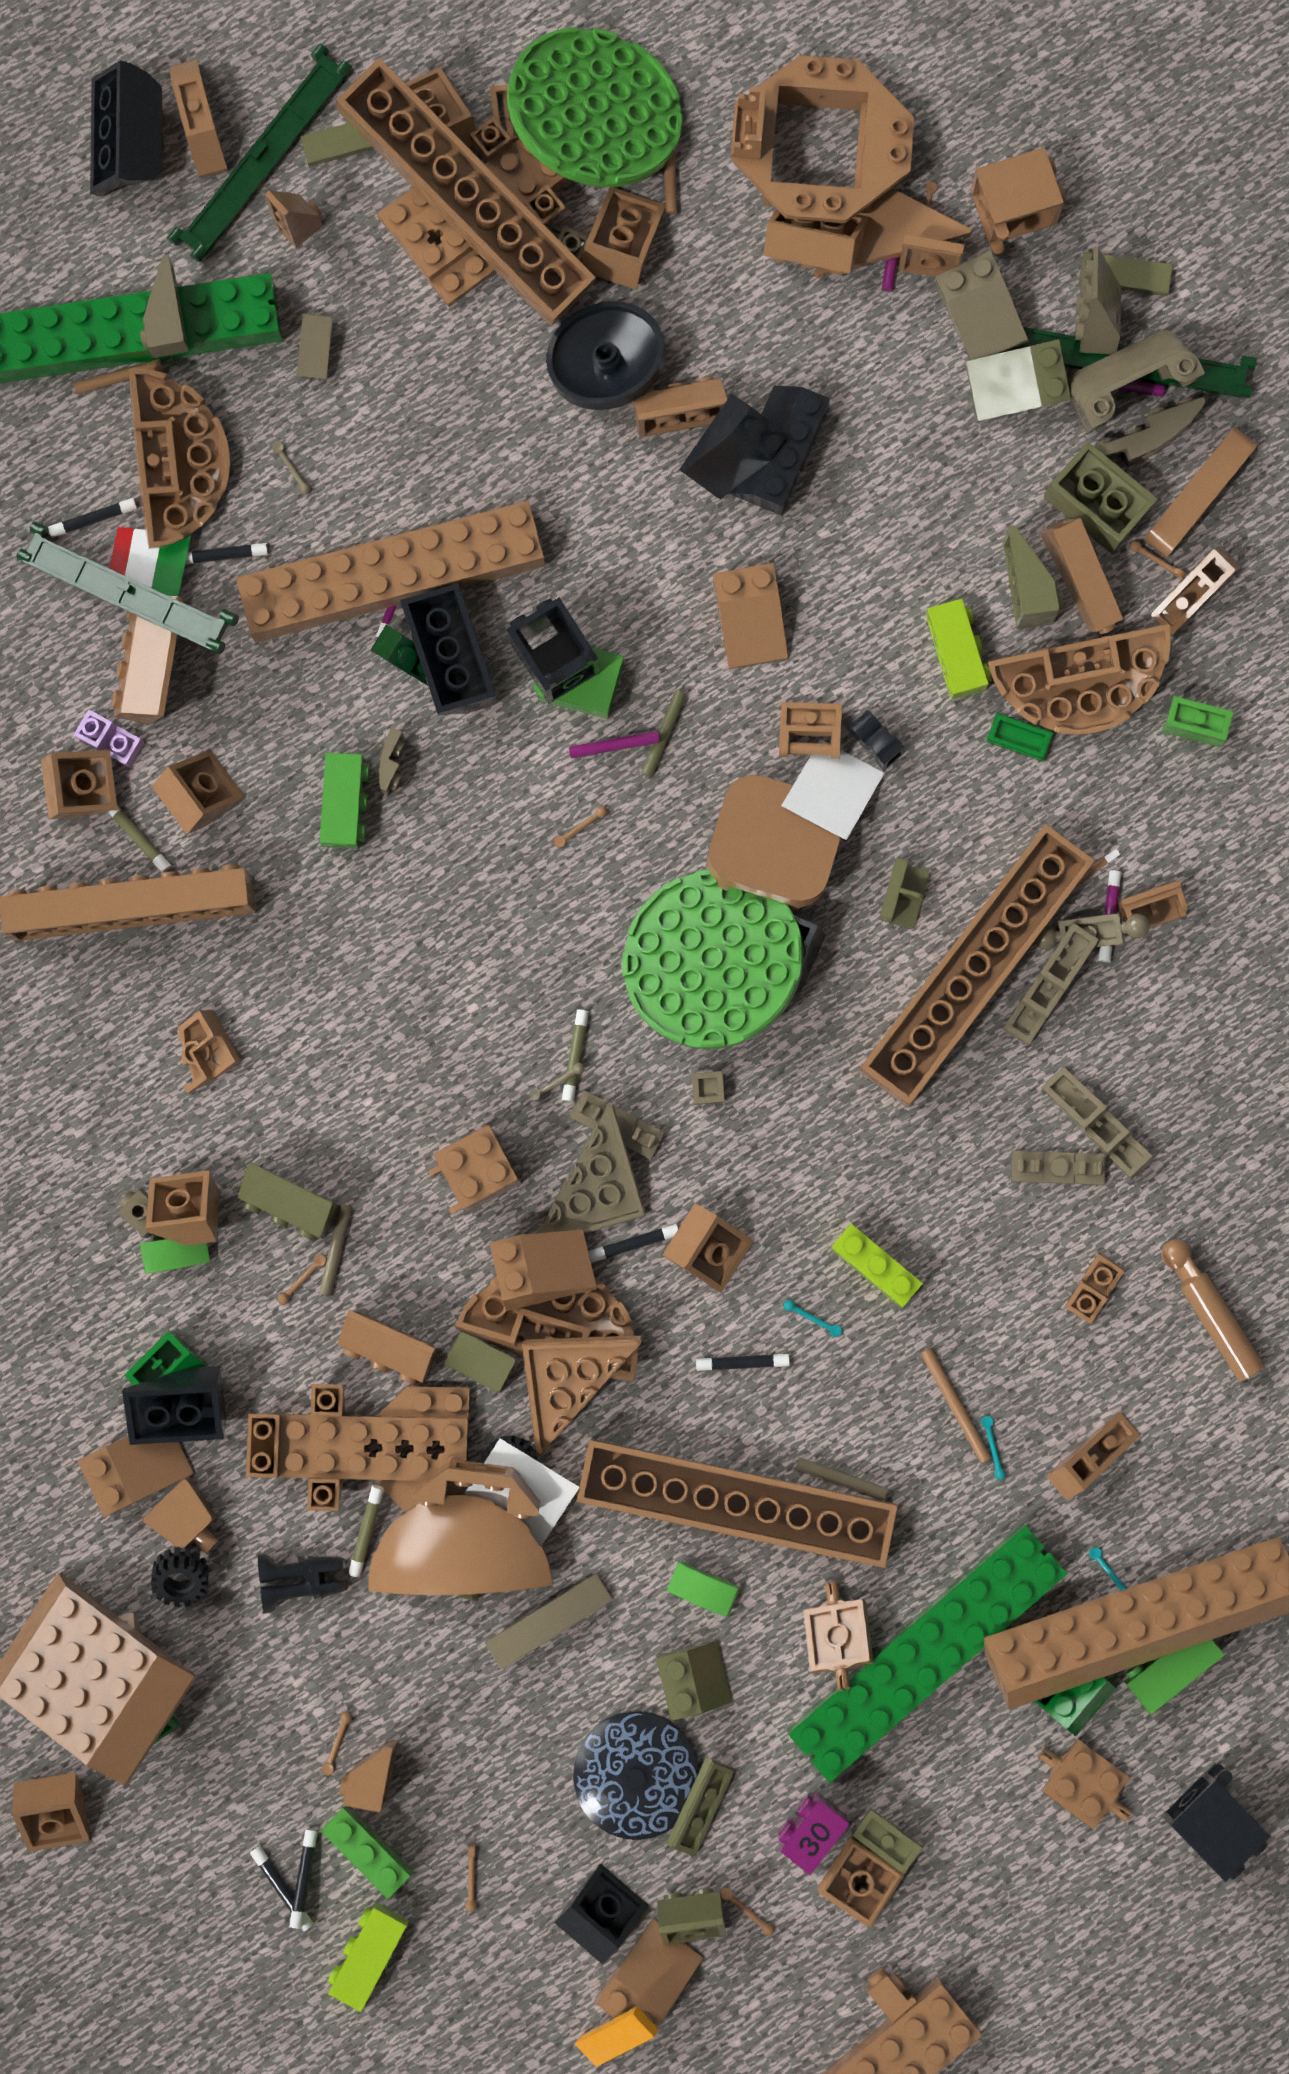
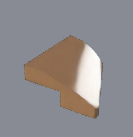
M199 1010L178 1027L179 1040L183 1046L181 1054L182 1065H189L193 1078L191 1084H184L187 1093L202 1087L242 1061L213 1010ZM214 1052L216 1055L218 1065L213 1060Z

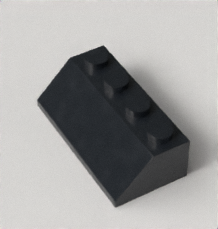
M774 385L761 414L788 434V437L771 461L728 494L782 516L828 412L830 398L804 387Z
M456 583L400 600L437 714H467L495 705L496 694L459 584Z

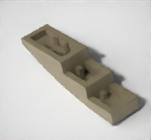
M1072 923L1008 1019L1003 1030L1028 1046L1099 939Z
M1064 1066L1041 1087L1057 1106L1130 1180L1137 1176L1153 1160V1156L1130 1135V1131L1109 1113L1107 1107Z
M597 1573L484 1643L501 1670L612 1601V1598Z

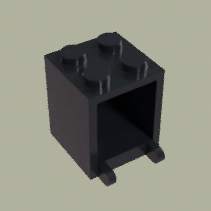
M560 597L555 600L550 598L543 601L536 607L537 611L527 617L523 614L515 618L510 623L511 627L507 629L511 646L548 705L600 673L598 657ZM553 626L558 634L532 650L527 640Z
M1215 1763L1161 1817L1226 1882L1229 1878L1232 1880L1236 1879L1244 1871V1863L1252 1855L1257 1857L1267 1848L1268 1843L1266 1841L1271 1836L1224 1789L1232 1781V1773L1225 1770L1221 1764Z

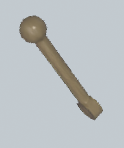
M275 442L272 445L273 452L280 455L300 485V492L305 495L311 492V485L305 483L284 452V445L281 442Z
M576 1063L572 1070L539 1090L532 1089L529 1093L530 1099L540 1101L544 1093L575 1074H582L585 1071V1066L582 1063Z

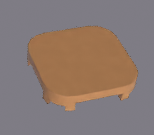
M748 775L740 777L733 782L726 792L707 853L706 867H708L710 874L718 882L717 886L726 891L729 890L730 886L786 903L791 910L799 911V908L819 901L824 893L841 837L781 806L793 785L765 776Z

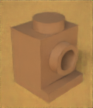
M880 1967L867 1979L869 1981V1984L866 1986L868 1994L892 2023L917 2002L911 1991L905 1995L904 1991L907 1987L896 1973L890 1976L886 1970Z

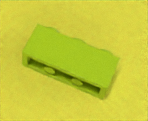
M958 599L927 608L926 620L950 699L954 700L985 691L988 681H991V674L987 663L982 664L979 653L982 652V644L978 634L973 635L970 624H974V619L970 607H965L963 599Z
M851 1223L830 1247L834 1253L900 1308L905 1306L923 1284Z
M377 1902L372 1910L366 1907L357 1924L362 1927L360 1934L357 1938L350 1937L342 1952L347 1956L343 1966L340 1967L336 1964L327 1981L332 1985L328 1994L362 2012L409 1920Z

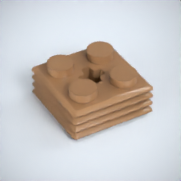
M851 1836L817 1889L820 1895L867 1927H872L901 1882L904 1874ZM862 1874L866 1875L865 1879L868 1885L866 1887L860 1885L858 1889L854 1888L855 1881L853 1878L855 1876L861 1877Z

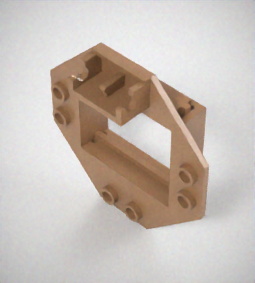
M799 55L758 87L751 86L749 94L739 93L738 100H735L730 160L758 189V193L764 195L763 205L774 206L786 219L847 223L858 213L870 214L871 203L910 174L914 116L860 60ZM777 104L860 110L854 188L771 182Z

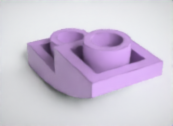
M91 710L87 711L74 733L76 738L97 750H110L111 758L129 768L145 744L139 737L118 727L113 722Z

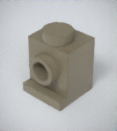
M138 1190L135 1194L129 1191L120 1200L119 1205L122 1208L117 1213L136 1229L142 1237L149 1238L152 1234L145 1229L148 1196L141 1190ZM137 1206H142L144 1209V1214L141 1217H136L134 1214Z

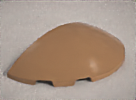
M129 368L133 432L148 549L160 548L185 539L186 536L193 533L196 529L201 528L213 515L228 482L230 469L229 447L219 418L213 415L205 404V399L193 388L168 378L165 373L148 369Z
M1169 624L1047 648L988 661V665L1000 694L1026 720L1037 726L1040 725L1054 730L1057 733L1071 735L1096 733L1126 721L1153 696L1160 685V678L1169 660L1170 626Z
M496 1276L479 1294H474L455 1325V1328L471 1336L522 1356V1343L524 1340L634 1336L632 1320L621 1301L618 1302L607 1290V1286L597 1278H595L597 1286L595 1290L506 1311ZM638 1347L610 1377L611 1379L634 1381L637 1370Z
M447 1494L444 1505L438 1504L436 1507H427L418 1503L414 1508L400 1515L383 1534V1538L373 1554L369 1571V1591L392 1594L466 1595L516 1591L553 1585L549 1559L544 1547L539 1546L531 1534L530 1526L523 1519L516 1518L512 1513H507L506 1510L495 1505L493 1500L471 1494Z

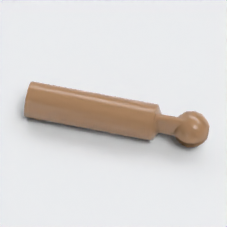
M1172 1239L1164 1244L1161 1252L1163 1262L1175 1270L1183 1283L1180 1290L1237 1380L1241 1382L1262 1370L1266 1365L1209 1275L1201 1273L1191 1258L1190 1246L1180 1239Z

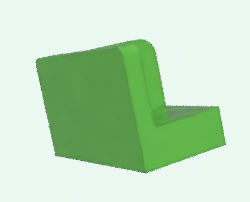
M1174 696L1167 720L1161 732L1221 747L1227 739L1234 711Z

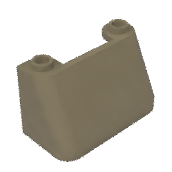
M1162 330L1075 372L1067 381L1071 397L1070 401L1085 433L1088 434L1099 429L1101 424L1107 422L1113 416L1115 403L1110 392L1155 370L1158 371L1162 381L1174 379L1183 388L1196 382L1205 374L1199 359L1175 333Z

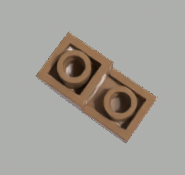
M1098 1252L1067 1301L1065 1308L1092 1324L1125 1269Z

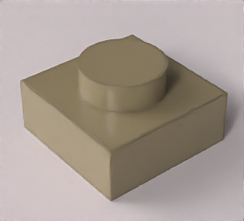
M722 1071L692 1073L694 1105L725 1103Z

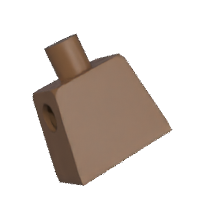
M190 1477L184 1478L142 1519L146 1525L174 1546L180 1547V1550L186 1549L194 1542L207 1554L219 1543V1540L208 1529L217 1517Z

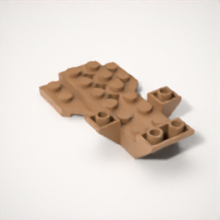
M494 117L470 133L473 143L486 163L485 165L544 225L566 210L554 193L572 180L559 175L542 164L525 147L520 138L512 144L511 138ZM413 187L377 213L380 221L448 307L496 273ZM434 236L440 237L441 244L436 245L435 242L431 244V238Z
M312 1384L311 1415L248 1414L246 1477L309 1478L307 1510L339 1511L343 1479L375 1480L379 1486L384 1488V1491L403 1511L407 1512L420 1503V1501H413V1494L418 1483L451 1459L468 1461L470 1388L407 1386L377 1416H346L344 1385ZM372 1439H377V1444H382L383 1448L382 1451L377 1452L376 1457L371 1456V1452L366 1450V1446L372 1444ZM403 1440H408V1445H413L414 1448L413 1452L408 1453L407 1458L402 1457V1452L398 1453L397 1446L402 1445ZM435 1440L440 1441V1446L445 1448L444 1453H440L438 1458H433V1453L428 1452V1447L433 1446ZM448 1481L447 1494H464L467 1487L457 1486L454 1484V1481Z

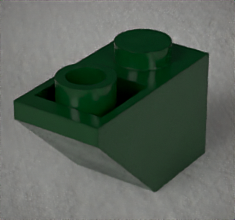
M386 624L372 646L371 651L428 686L414 642Z

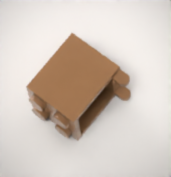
M1045 147L979 167L975 170L971 194L992 254L996 257L1001 256L1004 252L1002 241L1057 225L1059 216L1062 213L1063 204L1066 202V194L1062 184H1057L1055 161L1052 156L1048 157Z
M489 1125L434 1153L433 1155L439 1165L428 1171L431 1177L443 1172L459 1203L448 1209L451 1215L461 1209L469 1213L522 1184L495 1132Z

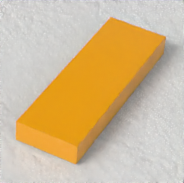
M635 2007L579 2036L575 2045L597 2067L654 2038L659 2029L639 2007Z

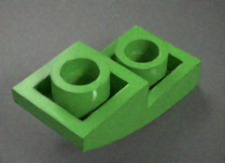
M166 1238L139 1243L145 1274L210 1262L207 1243L186 1246Z
M683 1561L677 1563L667 1588L668 1592L725 1617H729L740 1587L715 1574L708 1575Z

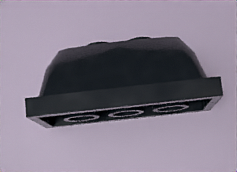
M119 60L91 78L90 194L100 197L117 187L137 185L161 173V157L164 151V144L162 142V126L164 124L162 87L148 72L129 62Z

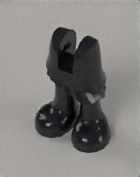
M258 1554L260 1584L297 1577H304L306 1579L305 1582L295 1584L261 1586L263 1613L273 1612L280 1601L304 1596H313L314 1599L321 1597L323 1599L348 1590V1580L325 1582L324 1571L347 1568L345 1558L308 1556V1559H304L298 1556V1563L275 1564L269 1555Z

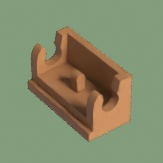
M1179 880L1128 897L1118 903L1123 922H1126L1131 915L1141 914L1148 919L1150 928L1187 916L1186 911L1188 910Z

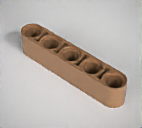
M1234 427L1148 532L1144 541L1168 558L1174 548L1185 538L1195 522H1198L1212 501L1219 496L1230 479L1236 475L1259 444L1237 427Z

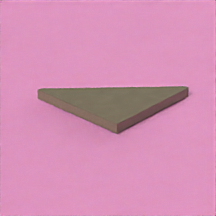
M613 1102L607 1104L536 1234L583 1230L584 1234L646 1216Z

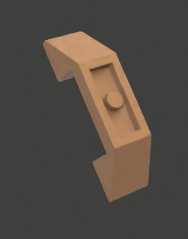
M198 59L169 67L184 131L199 178L228 171L209 107Z
M454 1459L449 1460L418 1483L413 1494V1501H420V1504L423 1506L436 1507L438 1504L444 1505L448 1481H454V1484L457 1486L470 1487L473 1484L485 1485L486 1489L492 1491H502L504 1488H509L507 1513H512L514 1517L519 1519H530L532 1516L538 1517L540 1500L513 1467Z

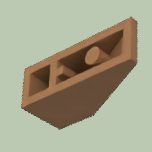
M268 191L264 194L276 228L296 249L323 226L320 219L322 212L312 200L306 202L300 194Z
M1221 545L1214 548L1150 615L1160 625L1169 624L1170 634L1173 635L1242 566Z
M1118 1412L1065 1457L1046 1477L1060 1494L1068 1500L1084 1491L1140 1434L1125 1416Z

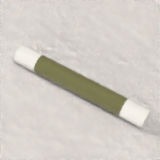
M118 805V810L108 812L162 873L172 866Z
M577 1010L566 1073L572 1070L576 1063L581 1062L589 1011ZM578 1074L565 1080L562 1100L574 1102Z
M372 1485L348 1572L350 1576L360 1577L384 1491L382 1486Z

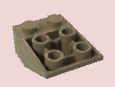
M1094 247L1091 260L1086 259L1084 278H1081L1080 296H1077L1075 314L1079 315V321L1076 322L1075 340H1080L1081 353L1113 354L1117 352L1120 340L1121 286L1100 249Z

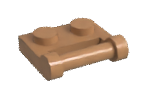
M781 702L779 757H788L789 754L831 756V759H840L842 704ZM789 735L831 736V743L789 742Z

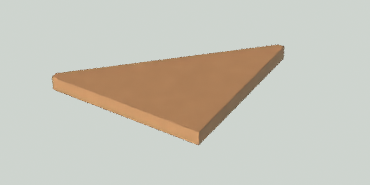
M891 188L871 203L870 214H857L868 217L869 220L857 263L853 269L864 267L865 264L882 260L883 262L891 258L900 257L905 234L952 241L963 237L964 239L970 238L972 229ZM817 267L814 272V276L817 278L832 274L829 269Z
M642 1336L529 1339L523 1341L522 1348L536 1455H541L576 1414L592 1399L603 1384L619 1369L630 1354L641 1344Z

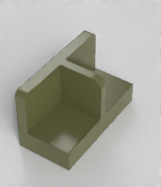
M896 858L879 920L913 929L924 897L929 871L907 865V860Z
M461 1332L444 1364L497 1393H501L506 1379L515 1364V1359L493 1348V1346L465 1332Z
M871 1808L857 1827L854 1825L851 1829L853 1837L903 1874H905L922 1850V1846L899 1830L896 1824L890 1823Z

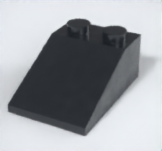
M731 394L679 470L714 496L722 499L771 461L788 437V434L750 405Z
M220 1366L187 1368L122 1390L130 1445L224 1439L227 1418Z

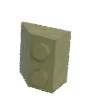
M717 1640L656 1655L671 1721L702 1714L732 1703Z
M712 1888L696 1890L695 1895L682 1897V1893H670L663 1896L664 1900L657 1901L659 1931L663 1945L726 1937L720 1892H714Z

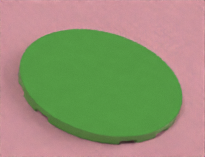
M576 27L563 28L549 32L533 41L520 54L514 65L507 87V105L510 119L517 135L525 147L542 164L559 175L578 183L596 187H621L649 178L658 172L670 159L682 131L683 114L681 113L679 103L680 96L673 80L652 54L635 42L631 44L626 40L616 37L617 33L593 28V30H577Z
M709 869L698 870L697 873L682 878L678 877L657 890L644 903L633 919L627 933L628 938L622 956L623 977L628 996L641 1018L668 1040L698 1049H719L738 1045L752 1039L770 1027L785 1011L797 990L804 958L801 931L793 912L786 903L730 886L729 890L726 891L717 886L718 882L710 874Z

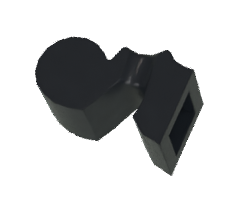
M868 710L848 725L850 732L860 745L867 750L874 751L875 761L883 772L904 754V746L895 735H891L887 727L882 726L877 718Z

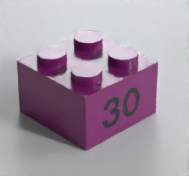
M817 1791L813 1796L807 1794L797 1807L799 1812L793 1822L788 1819L777 1834L780 1836L778 1839L780 1852L810 1876L850 1825L847 1815Z

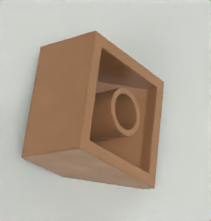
M110 750L50 753L41 760L49 820L84 817L118 810Z
M211 750L168 766L152 786L186 834L206 827L245 798Z
M210 1170L150 1178L146 1231L186 1246L217 1242L220 1191Z
M695 1203L662 1256L722 1293L754 1241L719 1216Z
M392 1739L356 1764L350 1772H346V1776L342 1778L339 1796H344L343 1806L375 1812L382 1811L387 1803L398 1740Z
M76 1772L14 1783L12 1816L28 1852L90 1841L83 1788Z

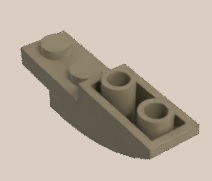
M1188 397L1179 401L1175 407L1169 409L1165 407L1156 408L1148 413L1149 416L1146 417L1143 423L1145 430L1138 427L1124 434L1125 437L1116 440L1113 437L1103 439L1096 443L1095 448L1111 461L1123 457L1127 467L1135 465L1157 454L1181 436L1196 419L1206 401L1204 397L1195 400L1193 397Z

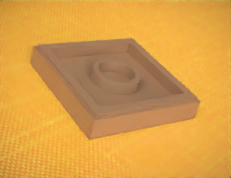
M905 234L898 269L903 272L935 277L961 264L964 244Z

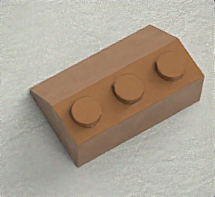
M776 209L767 223L764 256L772 257L776 262L785 263L791 261L801 263L805 268L814 269L820 267L829 269L834 274H850L857 263L869 218L856 215L847 223L786 219Z
M704 377L697 380L696 383L688 385L673 383L668 385L667 389L656 391L650 388L646 393L633 401L639 438L710 425L727 401L721 378L714 380L713 377Z
M355 1310L348 1311L337 1345L344 1347L343 1354L357 1360L360 1359L361 1355L372 1360L370 1366L386 1373L389 1368L400 1372L399 1379L412 1385H416L417 1381L425 1382L440 1349Z

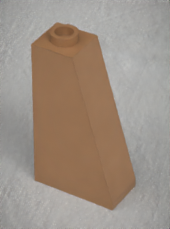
M1081 518L1066 519L1039 532L1089 632L1098 631L1102 635L1117 628L1115 623L1123 620V617Z

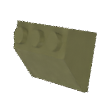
M1089 442L1081 448L1050 483L1043 497L1069 519L1081 518L1087 534L1112 555L1158 500Z
M250 1162L246 1168L237 1197L245 1201L242 1207L258 1215L261 1210L272 1214L271 1221L287 1228L289 1223L300 1228L297 1234L312 1241H315L316 1236L324 1239L340 1207Z

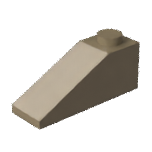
M169 255L162 256L143 317L145 330H140L142 345L144 349L148 348L153 358L189 351L174 265Z

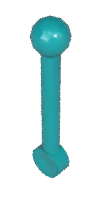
M791 1299L784 1302L783 1307L786 1311L798 1313L828 1330L833 1337L841 1335L842 1329L839 1325L832 1326L796 1306L795 1302Z
M985 1416L981 1419V1425L986 1429L996 1468L994 1476L997 1480H1003L1006 1478V1471L1001 1467L992 1431L993 1419Z
M1097 1547L1091 1548L1089 1550L1090 1558L1098 1561L1120 1591L1127 1589L1101 1557V1550Z

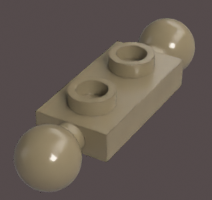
M1121 913L1058 921L1060 930H1056L1051 926H1045L1035 939V943L1044 950L1054 948L1062 940L1072 923L1099 939L1095 947L1124 944V934H1128L1136 939L1142 938L1149 932L1150 923L1141 914L1131 915L1126 922H1122Z

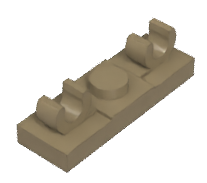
M583 1090L570 1118L594 1130L608 1102ZM614 1106L626 1147L651 1160L665 1132Z
M1012 1151L1011 1182L1104 1185L1105 1154Z

